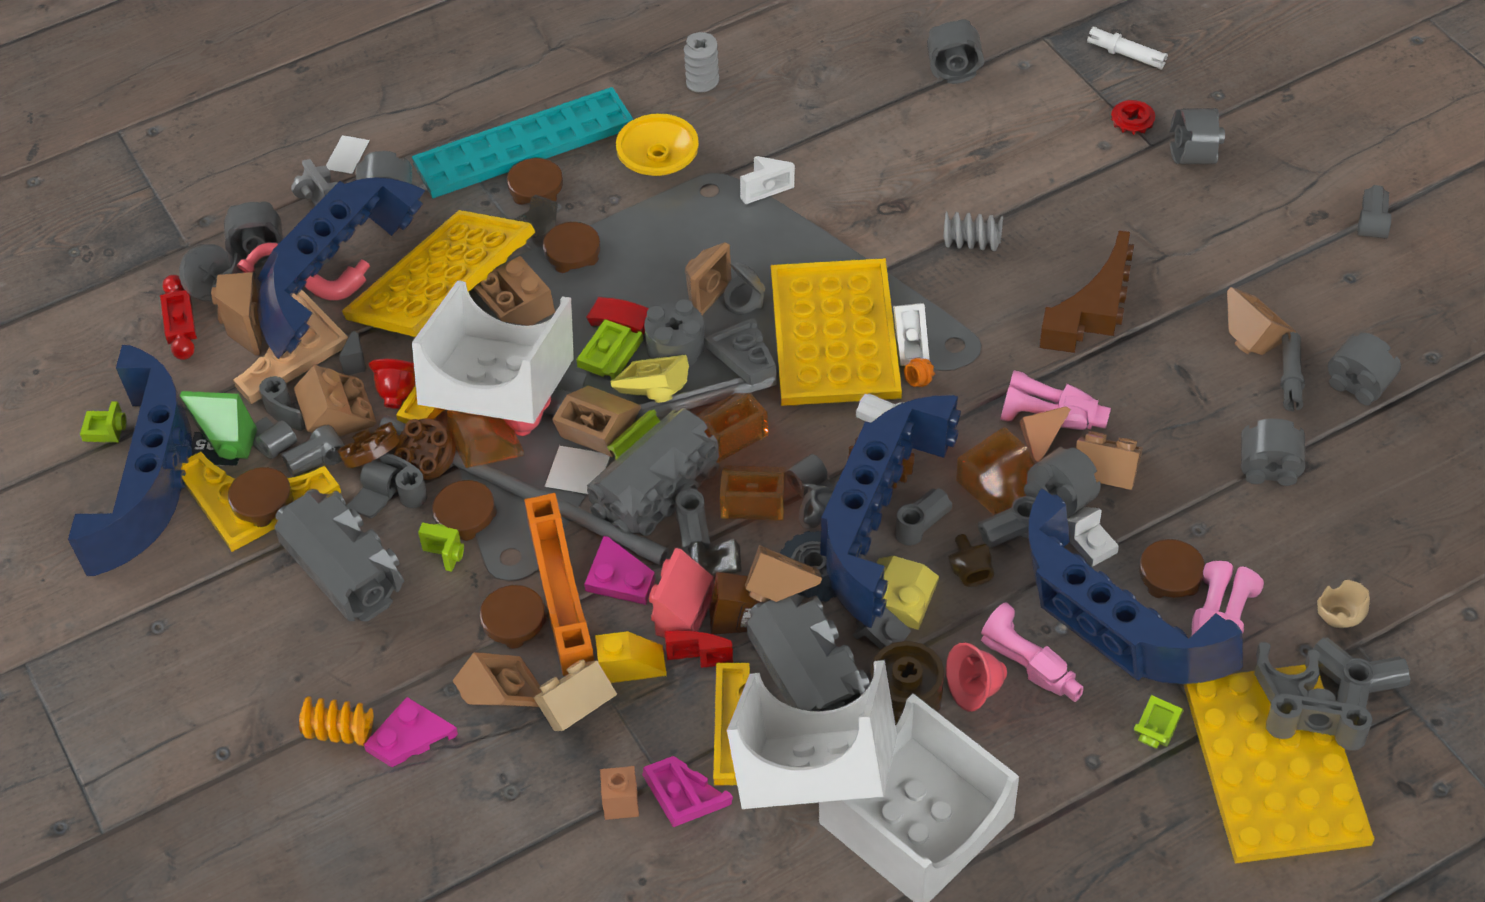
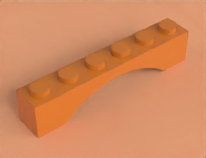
M552 493L527 498L524 501L563 676H567L569 674L567 668L582 659L585 662L594 661V655L573 575L556 494Z

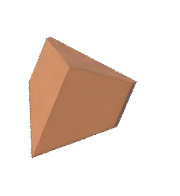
M1065 406L1021 419L1019 423L1032 462L1037 463L1043 459L1068 416L1070 408Z

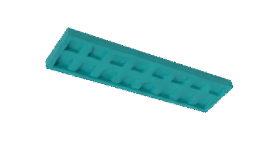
M610 87L413 155L412 161L433 199L507 173L514 165L530 158L547 159L618 134L627 123L634 119L614 88Z

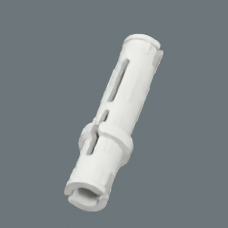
M1094 26L1089 33L1092 36L1087 38L1088 43L1108 49V52L1111 54L1119 53L1162 70L1166 63L1163 60H1167L1168 56L1167 53H1162L1124 39L1119 33L1111 34Z

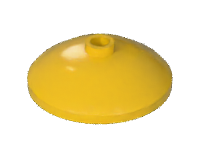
M649 114L638 117L627 123L621 129L616 139V151L620 161L629 169L648 176L669 175L685 168L693 161L699 148L698 135L693 126L686 120L669 114Z

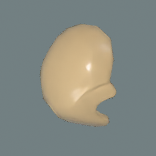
M1344 580L1341 586L1336 589L1327 586L1322 596L1317 600L1318 614L1327 624L1335 628L1356 626L1368 614L1370 603L1369 590L1361 583L1352 580Z

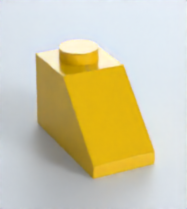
M629 631L595 635L598 663L610 683L667 676L663 645Z

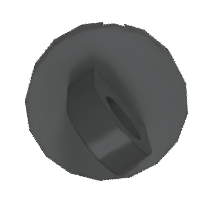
M200 244L191 248L183 256L179 267V278L183 288L191 297L201 301H212L211 285L217 278V275L232 268L233 257L228 251L215 244Z

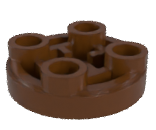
M544 158L523 160L514 165L507 175L508 190L513 196L514 202L519 205L542 202L544 204H552L557 200V194L563 186L561 169L556 163Z
M582 222L559 224L550 229L544 237V255L555 266V270L560 273H566L571 269H578L587 265H595L599 260V235L593 227Z
M412 419L406 423L404 430L399 435L400 441L396 445L394 455L406 460L419 469L423 474L424 480L439 477L450 467L454 460L456 444L452 432L445 425L433 419Z
M388 422L378 427L372 433L369 429L356 433L352 437L355 442L341 447L338 453L347 468L359 467L388 453L399 443L400 437L392 422Z
M269 467L254 468L242 473L232 482L228 491V501L233 513L241 520L254 523L257 527L269 525L272 519L276 518L278 510L283 506L289 505L294 500L288 478L281 471Z
M473 480L457 481L446 486L437 494L432 506L436 524L457 529L460 539L464 541L473 539L476 533L486 528L497 514L494 497L490 489L484 484Z
M1165 539L1154 542L1144 550L1140 560L1139 572L1142 581L1148 587L1149 594L1155 598H1162L1164 596L1171 598L1193 596L1199 591V587L1202 584L1205 562L1199 551L1192 545L1180 540Z
M521 585L504 586L493 591L483 601L480 609V620L484 632L494 641L506 644L507 647L512 649L521 647L525 641L533 638L546 622L545 609L541 597L534 590Z

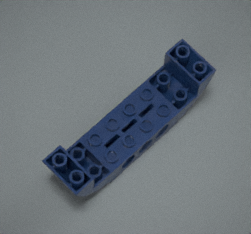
M365 178L345 184L339 181L273 249L257 278L261 282L258 293L257 313L265 340L276 358L280 359L286 351L291 354L301 343V338L310 328L307 322L313 313L295 300L292 295L300 293L307 284L306 280L310 276L314 277L323 267V262L326 258L330 260L339 250V245L342 241L346 243L355 233L357 225L362 226L368 218L373 220L391 236L399 228L404 231L414 219L413 216L423 205L419 200L425 192L424 189L391 178Z
M946 395L917 398L891 408L871 423L865 421L821 517L820 555L826 557L827 574L832 589L841 604L851 615L868 628H872L876 617L881 618L887 604V599H884L887 591L888 581L884 580L885 566L861 559L860 557L861 555H867L872 538L869 536L872 530H878L882 520V513L880 511L883 506L888 507L893 493L891 486L893 482L898 483L901 478L903 459L908 460L910 458L912 449L944 458L948 447L954 448L959 434V430L955 428L961 415V410L957 409L958 396Z
M1043 488L1040 489L1032 505L1029 517V543L1042 609L1137 681L1144 677L1165 683H1203L1223 678L1243 668L1242 631L1234 621L1230 619L1225 620L1215 613L1188 639L1182 629L1177 626L1172 627L1166 623L1156 610L1150 607L1146 608L1140 604L1130 591L1126 589L1121 590L1112 583L1111 579L1104 572L1095 571L1082 556L1077 553L1072 554L1064 548L1070 542L1066 504L1058 495H1051Z

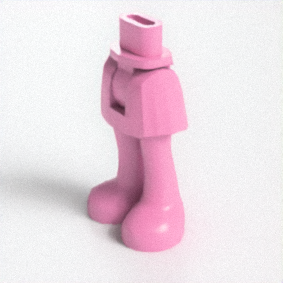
M1014 370L1000 420L1010 422L1022 411L1038 414L1066 406L1071 410L1063 422L1062 428L1084 430L1087 427V429L1091 430L1092 426L1106 429L1111 408L1098 405V400L1093 399L1089 394L1072 385L1067 384L1064 390L1055 389L1028 377L1023 372ZM1035 397L1043 398V399L1049 400V401H1051V402H1054V403H1056V404L1049 403V402L1040 400V399L1035 398Z
M1226 561L1206 563L1203 570V581L1209 585V590L1204 607L1197 609L1193 615L1192 635L1215 613L1225 620L1230 619L1240 627L1243 634L1244 623L1240 620L1245 602L1247 598L1257 597L1264 586V581L1259 574L1247 567H1239L1237 569L1226 612L1223 613L1219 612L1233 574V565Z
M1007 602L996 608L982 629L981 634L984 635L981 639L982 643L991 650L997 651L1023 665L1027 669L1028 680L1059 696L1065 694L1072 701L1076 702L1083 694V686L1075 680L1076 674L1073 671H1067V662L1047 645L1041 648L1017 634L1012 622L1015 610Z

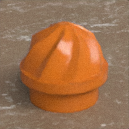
M914 358L904 368L905 379L913 387L927 386L935 375L934 366L928 359Z

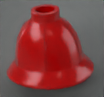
M387 358L371 361L369 367L374 372L375 388L378 395L384 399V407L400 409L402 402L407 399L416 385L414 363Z

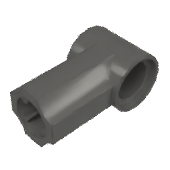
M1373 185L1371 188L1364 190L1357 235L1388 238L1391 225V213H1388L1389 192L1383 186Z
M324 425L317 428L311 434L310 440L281 455L292 477H296L322 463L327 465L340 463L342 459L338 450L345 446V444L332 426Z
M932 488L915 503L901 506L897 512L896 539L900 543L909 546L919 543L922 540L923 532L951 511L952 502L949 500L947 493L940 488Z
M685 489L676 497V514L683 551L691 556L702 555L705 551L710 550L704 497L698 490Z
M1028 496L1020 497L1015 500L1012 508L978 522V529L984 543L992 548L1017 536L1028 538L1029 517L1035 498Z

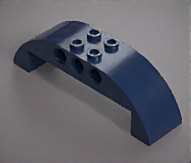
M122 345L116 370L132 406L141 407L113 513L75 514L68 541L86 576H96L127 563L141 554L160 536L176 510L181 489L186 486L182 479V476L186 475L185 470H181L182 463H189L188 458L192 456L191 426L172 377L164 365L154 356L131 345Z

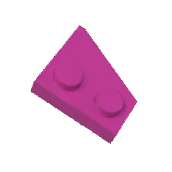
M603 536L584 583L585 591L646 605L656 580L655 572L612 539Z
M406 697L367 740L364 746L366 752L388 766L394 767L406 761L412 755H419L430 750V744L442 738L448 737L449 740L455 738L458 732L454 725Z
M675 756L643 767L642 775L673 827L732 804L733 796L726 790L721 793L707 784V777L698 771L690 770L687 764Z

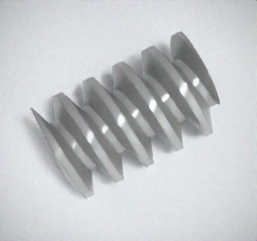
M693 33L687 37V44L684 46L686 85L691 91L707 92L715 88L719 82L718 43L716 38L709 33Z
M946 211L943 234L946 247H950L953 240H955L957 248H962L964 242L967 241L969 249H973L976 242H978L980 250H985L987 243H990L991 250L996 251L998 245L1001 244L1003 216L1000 217L997 224L993 215H989L987 222L984 223L982 214H978L975 222H973L971 214L967 213L964 220L961 221L959 212H955L952 220H950Z

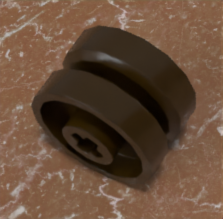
M912 641L895 642L881 649L873 659L870 682L874 676V661L885 660L895 726L904 711L906 700L912 694L916 695L938 713L943 698L944 668L942 660L934 650L922 643Z

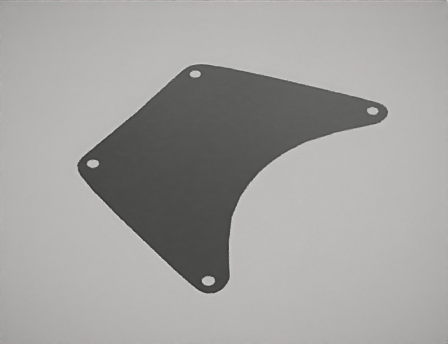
M719 173L700 175L589 225L596 230L600 239L599 260L595 265H587L582 268L571 269L566 273H560L546 259L543 245L518 255L524 259L551 290L555 312L560 306L562 296L571 298L574 359L568 369L586 374L583 388L589 385L637 404L654 399H648L647 395L619 393L612 388L610 376L604 375L602 377L577 367L576 359L600 327L591 326L586 318L598 297L626 300L647 308L666 302H678L682 299L689 300L685 273L688 262L691 259H695L703 250L725 242L730 245L731 263L740 262L746 264L755 271L759 280L764 284L766 288L764 306L762 309L757 308L750 313L737 315L726 308L723 293L702 315L704 335L707 337L755 317L757 328L763 336V342L768 347L775 363L776 373H779L771 265L867 259L771 196L745 204L740 198V179ZM706 184H714L719 188V193L714 197H705L701 195L700 189ZM515 256V257H513V258H511V259H508L505 263H507V262L513 260L514 258H516V257H518V256ZM731 267L732 280L734 277L737 276V273ZM888 273L895 333L893 306L924 303L929 360L934 366V370H955L972 363L980 355L982 345L979 338L944 310ZM748 285L734 289L730 294V304L736 308L743 307L749 302L753 289ZM472 288L469 294L477 306L490 316L500 320ZM554 313L544 318L543 320L537 322L534 325L541 324L550 320L553 317ZM645 332L642 343L624 369L632 361L650 359L647 353ZM950 338H959L964 341L965 348L961 352L952 353L945 348V342ZM705 348L704 352L698 356V361L689 366L687 382L675 394L740 376ZM446 409L450 429L455 439L456 450L549 494L555 493L557 498L576 507H579L587 494L545 487L559 445L595 451L562 438L552 420L554 415L543 413L541 422L530 434L519 436L514 433L502 418ZM666 416L659 417V420L661 421ZM615 455L613 457L610 456L606 468L615 459ZM460 468L462 480H473L484 484L490 489L494 497L497 514L486 528L476 533L479 548L488 572L495 578L512 581L525 578L539 570L528 525L524 498ZM561 517L563 529L565 530L570 520ZM509 548L517 549L522 555L519 563L513 566L504 565L500 561L501 553Z

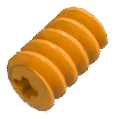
M307 696L299 716V730L307 739L317 737L318 740L325 741L330 738L334 743H338L342 739L345 744H352L355 741L357 745L364 746L372 733L373 709L370 708L367 713H364L363 704L358 703L353 712L351 711L350 702L345 701L342 709L338 710V702L335 699L330 702L329 708H325L324 698H319L316 706L313 707L312 698Z

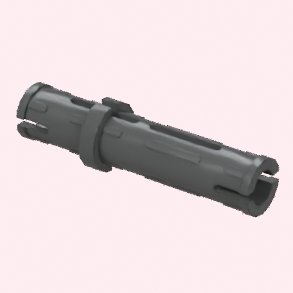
M1290 332L1291 342H1289L1288 333L1282 336L1283 376L1280 379V385L1284 390L1283 407L1293 412L1295 401L1297 411L1303 407L1302 389L1305 387V379L1301 369V336L1298 333Z

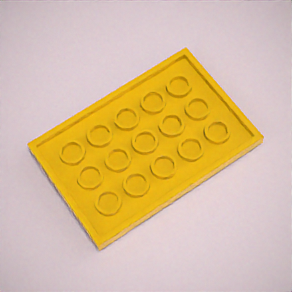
M458 210L344 308L342 313L348 321L416 337L457 281L466 282L469 292L478 283L486 280L488 274L497 266L505 263L508 256L516 249L524 246L527 240L535 233L532 224L528 222Z
M886 258L771 265L781 406L860 401L864 394L869 393L883 400L902 399Z
M1297 665L1275 669L1287 675H1297L1304 672L1306 666ZM1255 671L1233 673L1223 678L1203 683L1184 684V690L1235 863L1372 846L1374 836L1345 749L1336 742L1334 735L1297 729L1296 733L1288 739H1279L1272 736L1266 729V721L1271 703L1254 674ZM1320 675L1313 689H1324Z

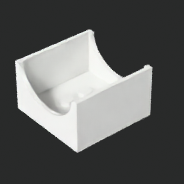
M457 281L412 342L417 404L534 424L574 359L571 298L562 296L560 306L553 317L544 323L530 326L513 325L500 321L484 312L471 298L466 282Z
M885 660L874 661V676L871 684L858 699L844 707L829 711H806L788 706L776 699L767 690L760 673L749 674L727 729L742 809L884 796L897 739Z
M912 694L906 700L904 711L896 724L897 739L884 796L819 802V823L913 902H930L1014 818L1019 776L916 695Z

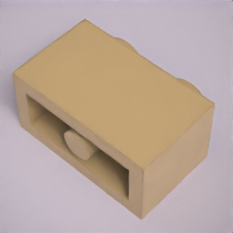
M582 659L567 668L569 673L567 676L560 680L554 677L539 687L542 692L533 698L554 731H564L617 695L597 660L585 662Z

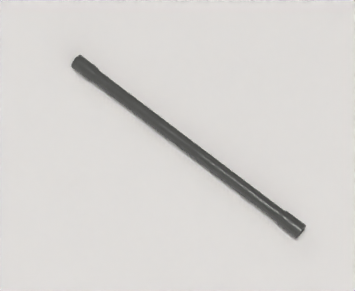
M386 415L382 418L379 427L385 423L392 422L398 435H400L406 424ZM456 450L452 465L521 498L527 499L549 494L461 451ZM557 498L561 517L601 536H607L614 542L660 566L668 558L669 548L631 532L625 534L618 526H613L612 523Z

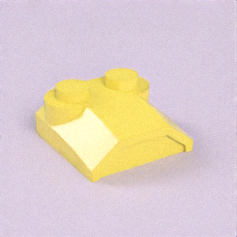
M679 355L632 361L626 369L610 381L611 386L619 393L647 395L648 399H654L656 403L669 401L673 398L672 395L681 390L687 382L689 369L687 356Z
M897 556L879 558L877 564L885 566L884 580L888 581L887 591L884 599H887L886 608L907 627L919 630L939 581V576L921 563Z

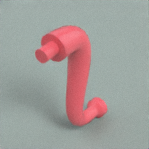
M269 242L257 246L246 259L239 261L237 267L244 273H253L255 271L254 265L262 257L270 255L278 244ZM361 259L355 268L348 266L342 275L334 281L326 280L318 274L314 277L310 276L306 280L307 284L305 287L314 295L324 300H343L355 293L367 281L363 275L370 265Z

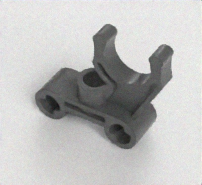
M1266 642L1259 643L1254 674L1271 703L1266 721L1268 732L1279 739L1292 737L1297 729L1334 735L1336 742L1342 748L1347 750L1361 749L1365 745L1372 724V715L1364 707L1335 702V696L1329 690L1313 689L1317 684L1320 674L1318 668L1320 653L1316 650H1309L1305 661L1306 670L1297 675H1287L1277 671L1270 664L1268 657L1271 645Z

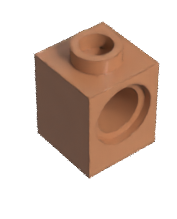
M635 767L600 769L601 795L605 820L639 817Z

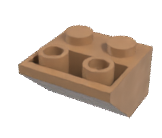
M521 256L496 268L488 274L486 280L481 281L473 288L503 322L530 326L555 313L551 290Z
M313 365L294 387L307 432L313 433L321 426L330 425L339 436L373 427L377 423L364 384L361 379L355 376H348L330 368L326 369Z
M588 385L566 395L552 420L562 438L613 457L614 453L612 450L609 451L607 446L632 425L641 406Z
M1088 431V434L1082 435L1077 440L1076 449L1087 455L1095 465L1097 470L1094 473L1096 482L1100 481L1101 484L1132 490L1143 447L1136 446L1137 441L1119 437L1117 442L1106 440V434Z

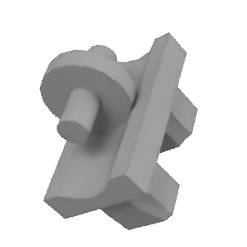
M310 159L303 160L304 173L302 176L294 178L291 191L297 198H310L316 206L338 182L330 183L331 175L327 166L315 167Z

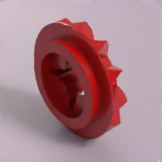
M1127 100L1118 103L1113 108L1111 120L1115 128H1121L1122 133L1131 131L1134 135L1136 131L1145 133L1147 129L1153 127L1155 112L1144 102ZM1138 115L1137 119L1128 120V118L1132 119L1133 117Z

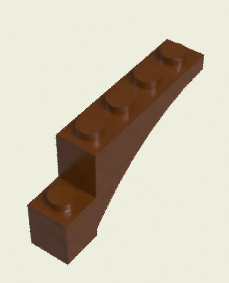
M1118 231L1116 243L1109 259L1100 272L1085 287L1052 308H1045L1040 348L1075 353L1077 341L1083 342L1084 332L1114 336L1115 326L1122 325L1124 308L1119 307V303L1125 304L1128 286H1122V282L1129 281L1131 265H1126L1125 263L1126 261H1132L1134 244H1129L1130 232Z

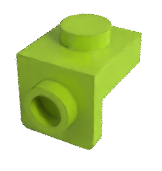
M111 401L109 411H86L80 432L83 442H119L121 431L125 430L127 425L126 414L122 412L119 402Z
M422 522L418 531L422 550L441 554L445 570L452 572L456 561L460 562L464 553V544L460 541L458 530L448 528L442 524L433 525Z
M1151 695L1139 724H1136L1133 729L1136 734L1140 735L1138 741L1155 749L1158 748L1159 744L1168 747L1184 710Z

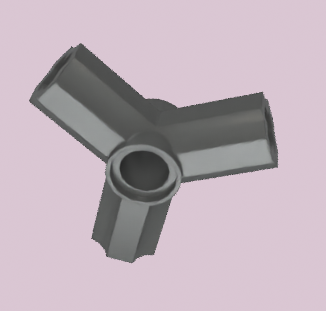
M1323 637L1312 649L1320 653L1318 668L1338 684L1336 702L1358 705L1366 709L1369 693L1405 687L1410 683L1408 664L1400 656L1368 662L1362 658H1353L1328 637L1326 639Z

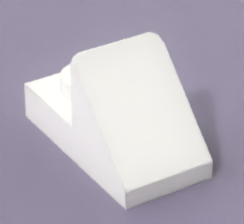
M755 156L754 172L740 176L741 200L748 204L794 188L795 165L792 162Z
M924 303L893 306L899 365H907L914 358L929 360Z
M1083 507L1073 516L1067 518L1070 543L1093 567L1117 554L1119 545L1100 525L1101 509Z

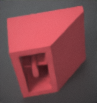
M675 548L671 558L664 561L661 570L662 578L658 585H653L649 596V602L653 604L651 620L655 622L656 635L664 638V631H699L709 609L714 587L713 576L682 549Z

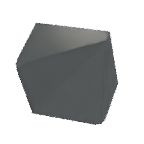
M356 331L351 332L340 354V362L345 375L365 372L366 369L359 334Z

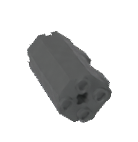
M686 408L680 409L678 412L673 410L587 485L589 501L592 503L590 512L612 523L613 526H618L625 534L631 532L641 533L644 536L650 535L659 522L675 512V498L677 494L685 489L697 490L707 479H712L717 474L720 467L717 463L719 458L718 441L714 435L708 438L704 431L708 427L702 419Z
M311 489L302 497L278 510L275 516L278 522L274 528L280 544L348 621H355L354 617H358L361 621H369L390 607L393 602L390 595L393 590L398 593L404 583L401 573L396 568L400 564L399 560L390 548L387 550L383 548L380 538L373 529L367 532H363L360 529L364 525L363 520L356 510L349 511L344 498L338 491H334L331 494H323L316 489Z
M797 593L777 602L770 600L765 603H757L750 610L752 617L747 621L748 638L789 706L806 711L834 710L852 703L868 689L870 685L868 677L862 669L858 671L849 646H836L834 639L839 638L837 628L832 620L827 621L825 618L822 604L817 596L808 598Z

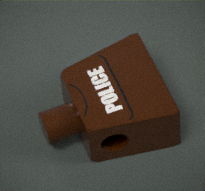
M717 572L709 605L711 634L747 632V621L752 617L750 610L754 605L760 603V601L749 596L751 591L745 587L748 576Z

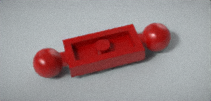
M173 274L164 279L162 288L165 294L160 295L165 337L168 345L171 344L173 356L179 360H186L195 351L192 339H197L191 296L183 288L179 275Z

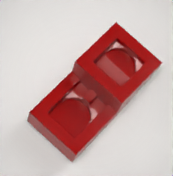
M598 297L586 318L591 326H601L606 319L631 328V332L638 333L639 331L644 334V323L649 308L626 300Z
M664 631L667 660L700 657L701 668L716 666V663H733L732 641L726 638L696 631Z

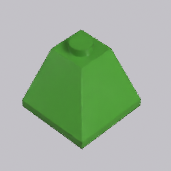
M181 391L180 398L198 429L218 456L225 459H248L257 427L239 394Z

